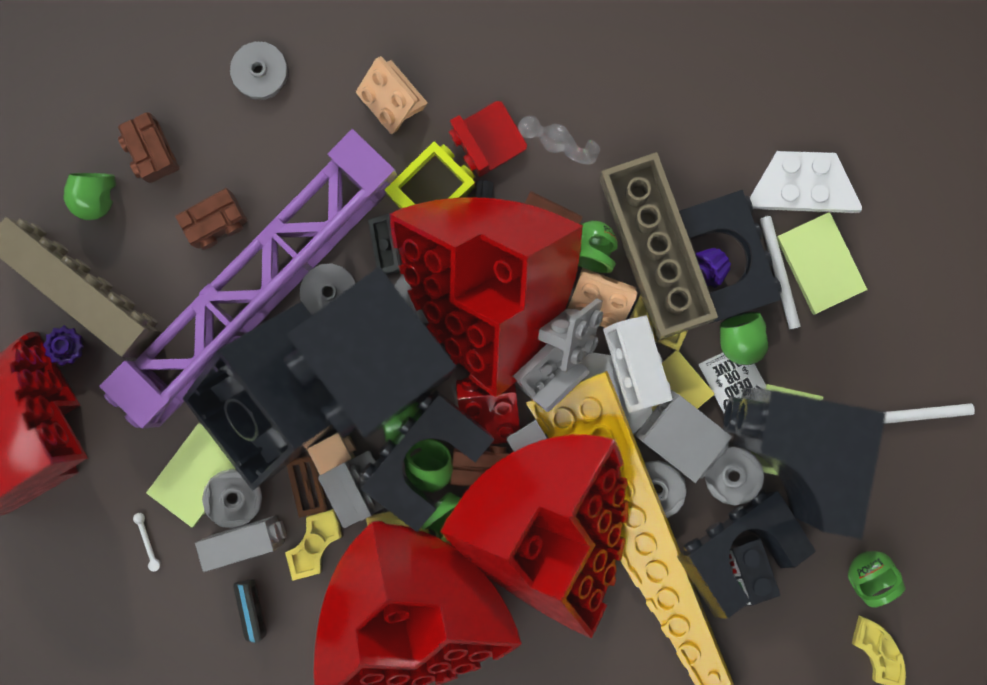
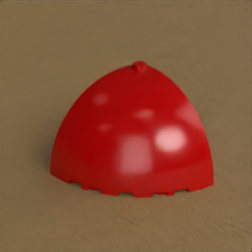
M494 198L440 199L415 204L390 213L393 247L399 248L403 263L398 267L400 273L404 275L405 280L411 286V289L407 290L416 311L422 310L429 322L426 328L439 345L442 343L445 345V349L451 356L452 362L455 365L461 363L471 373L469 379L497 398L516 382L513 376L547 344L538 340L539 330L565 310L578 269L583 226L546 209L521 202Z
M39 332L24 334L0 353V516L13 512L79 472L75 466L88 459L64 417L65 414L81 405L57 363H52L50 357L45 356L46 349L43 347L45 342Z
M586 434L556 436L529 444L507 455L485 471L465 492L451 515L446 519L440 532L468 561L477 566L498 585L541 613L592 639L607 607V604L603 603L609 585H615L617 578L615 577V561L622 559L626 539L620 537L622 523L628 522V501L624 500L628 484L627 478L621 476L620 468L624 464L621 452L614 439Z
M375 521L371 522L349 545L341 557L328 585L320 612L315 641L314 685H427L434 680L436 685H440L457 679V674H465L481 669L480 662L490 657L493 660L502 658L519 647L522 642L512 615L496 588L477 566L468 561L456 548L424 531L418 530L416 532L411 527Z

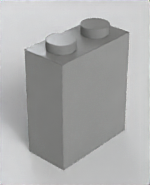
M671 390L673 400L659 404L635 436L696 483L699 478L701 479L706 476L714 459L726 451L732 436L686 399Z
M277 515L210 535L195 543L202 570L206 572L272 552L285 543L283 538H286V530L283 522L278 521Z

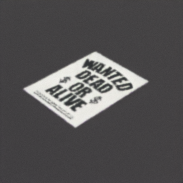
M724 353L698 364L711 390L715 393L714 396L723 413H725L730 397L741 398L743 387L766 389V384L755 364L739 365L733 363Z

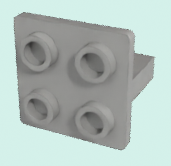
M596 298L581 311L567 308L539 330L538 340L564 350L561 370L569 371L574 365H578L586 355L594 352L598 343V337H596L597 327L603 318V312L601 311L602 300Z
M548 343L513 376L516 380L515 385L546 412L552 410L589 374V370L582 363L574 365L567 372L561 370L564 350Z
M370 451L318 477L344 528L358 521H363L375 512L385 508L360 488V480L362 479L359 477L360 473L368 463L374 464L376 462Z

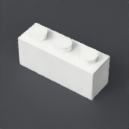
M647 315L620 321L604 328L603 331L628 413L672 401L671 387L666 379L662 358L657 350L653 337V328L649 324Z

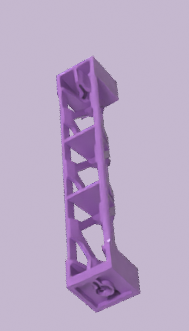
M353 129L327 154L331 161L212 283L206 285L200 291L199 296L135 361L124 360L99 386L105 392L104 398L114 407L120 406L127 413L125 418L131 425L136 428L160 427L185 402L182 399L218 349L253 330L298 285L304 276L387 195L385 189L398 177L395 169ZM342 173L360 189L344 207ZM329 180L328 220L325 222L287 223ZM314 237L299 253L283 239ZM278 244L293 257L280 272ZM262 248L261 289L220 291ZM249 303L234 319L218 305ZM213 314L226 326L215 339ZM196 316L194 357L191 359L157 360L155 357ZM184 369L169 386L152 371Z

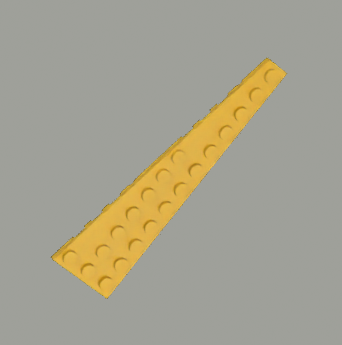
M608 371L582 380L549 412H546L532 399L527 401L528 408L544 434L546 433L549 438L586 434L615 440L624 462L620 468L621 476L627 478L628 484L624 500L628 501V522L622 523L620 537L626 539L620 561L635 586L639 587L646 599L647 606L651 612H654L660 622L665 636L671 640L677 650V656L683 666L687 668L694 684L734 685L694 584L676 557L681 552Z

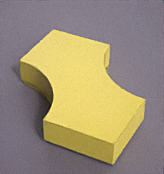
M334 509L306 516V533L298 546L285 552L292 581L320 574L322 572L321 561L325 549L330 543L343 537L339 519Z

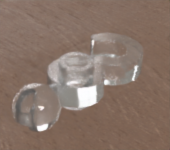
M530 115L524 117L519 122L518 130L520 134L529 139L535 136L541 138L540 141L546 150L553 153L564 151L570 159L581 164H593L596 162L600 147L593 140H588L585 149H582L576 145L575 140L567 132V129L560 124L543 127L536 117Z

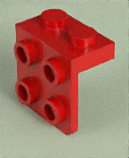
M501 101L490 104L464 120L460 115L450 120L451 130L448 133L456 147L461 145L466 153L463 156L465 163L471 172L476 170L479 177H482L527 149V143Z
M469 377L456 381L458 407L491 433L494 438L491 444L508 443L507 437L520 430L515 383L495 398L475 384Z

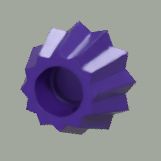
M716 248L697 252L695 256L706 285H711L714 288L721 285L731 269V263L725 252Z
M65 325L60 329L53 328L52 333L46 334V342L43 344V347L46 349L45 356L50 357L52 363H59L61 366H64L66 363L73 364L78 357L82 356V350L84 349L82 336L78 335L75 328L68 329Z

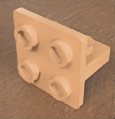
M382 56L375 59L356 90L363 103L367 105L390 134L397 132L404 120L422 111L428 104L392 60L386 62Z
M582 268L568 308L581 311L596 298L602 300L601 311L603 312V318L599 326L606 328L626 320L638 292L634 286Z

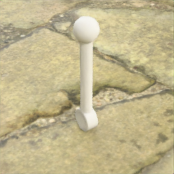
M136 513L133 521L138 524L150 560L148 568L154 572L160 569L161 562L155 558L144 525L145 516L142 513Z

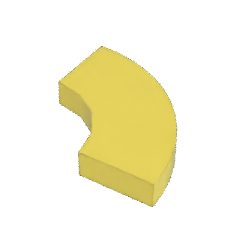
M859 615L852 644L862 649L869 656L873 667L872 680L884 685H905V663L893 637L877 623Z

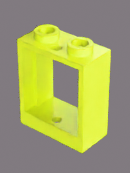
M434 141L385 189V192L401 209L415 205L400 189L434 156L463 183L449 198H465L476 188L475 181L473 180L475 175L467 166L463 164L460 167L453 160L455 155L446 145L443 144L440 147Z

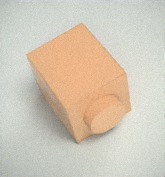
M336 433L309 447L307 450L319 474L322 475L355 458L353 451L356 450V447L349 435L343 439L339 433Z

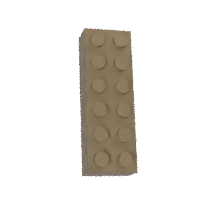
M656 152L601 171L599 181L657 341L711 323L717 319L718 315L658 153Z
M5 217L0 223V259L121 357L138 358L160 336L162 331L155 327L158 323L155 319L144 312L141 314L134 310V302L122 294L118 296L112 292L113 286L102 277L96 278L90 274L91 268L77 258L74 260L66 255L69 250L55 240L52 242L44 237L47 234L45 230L33 222L29 224L22 218H19L17 221Z

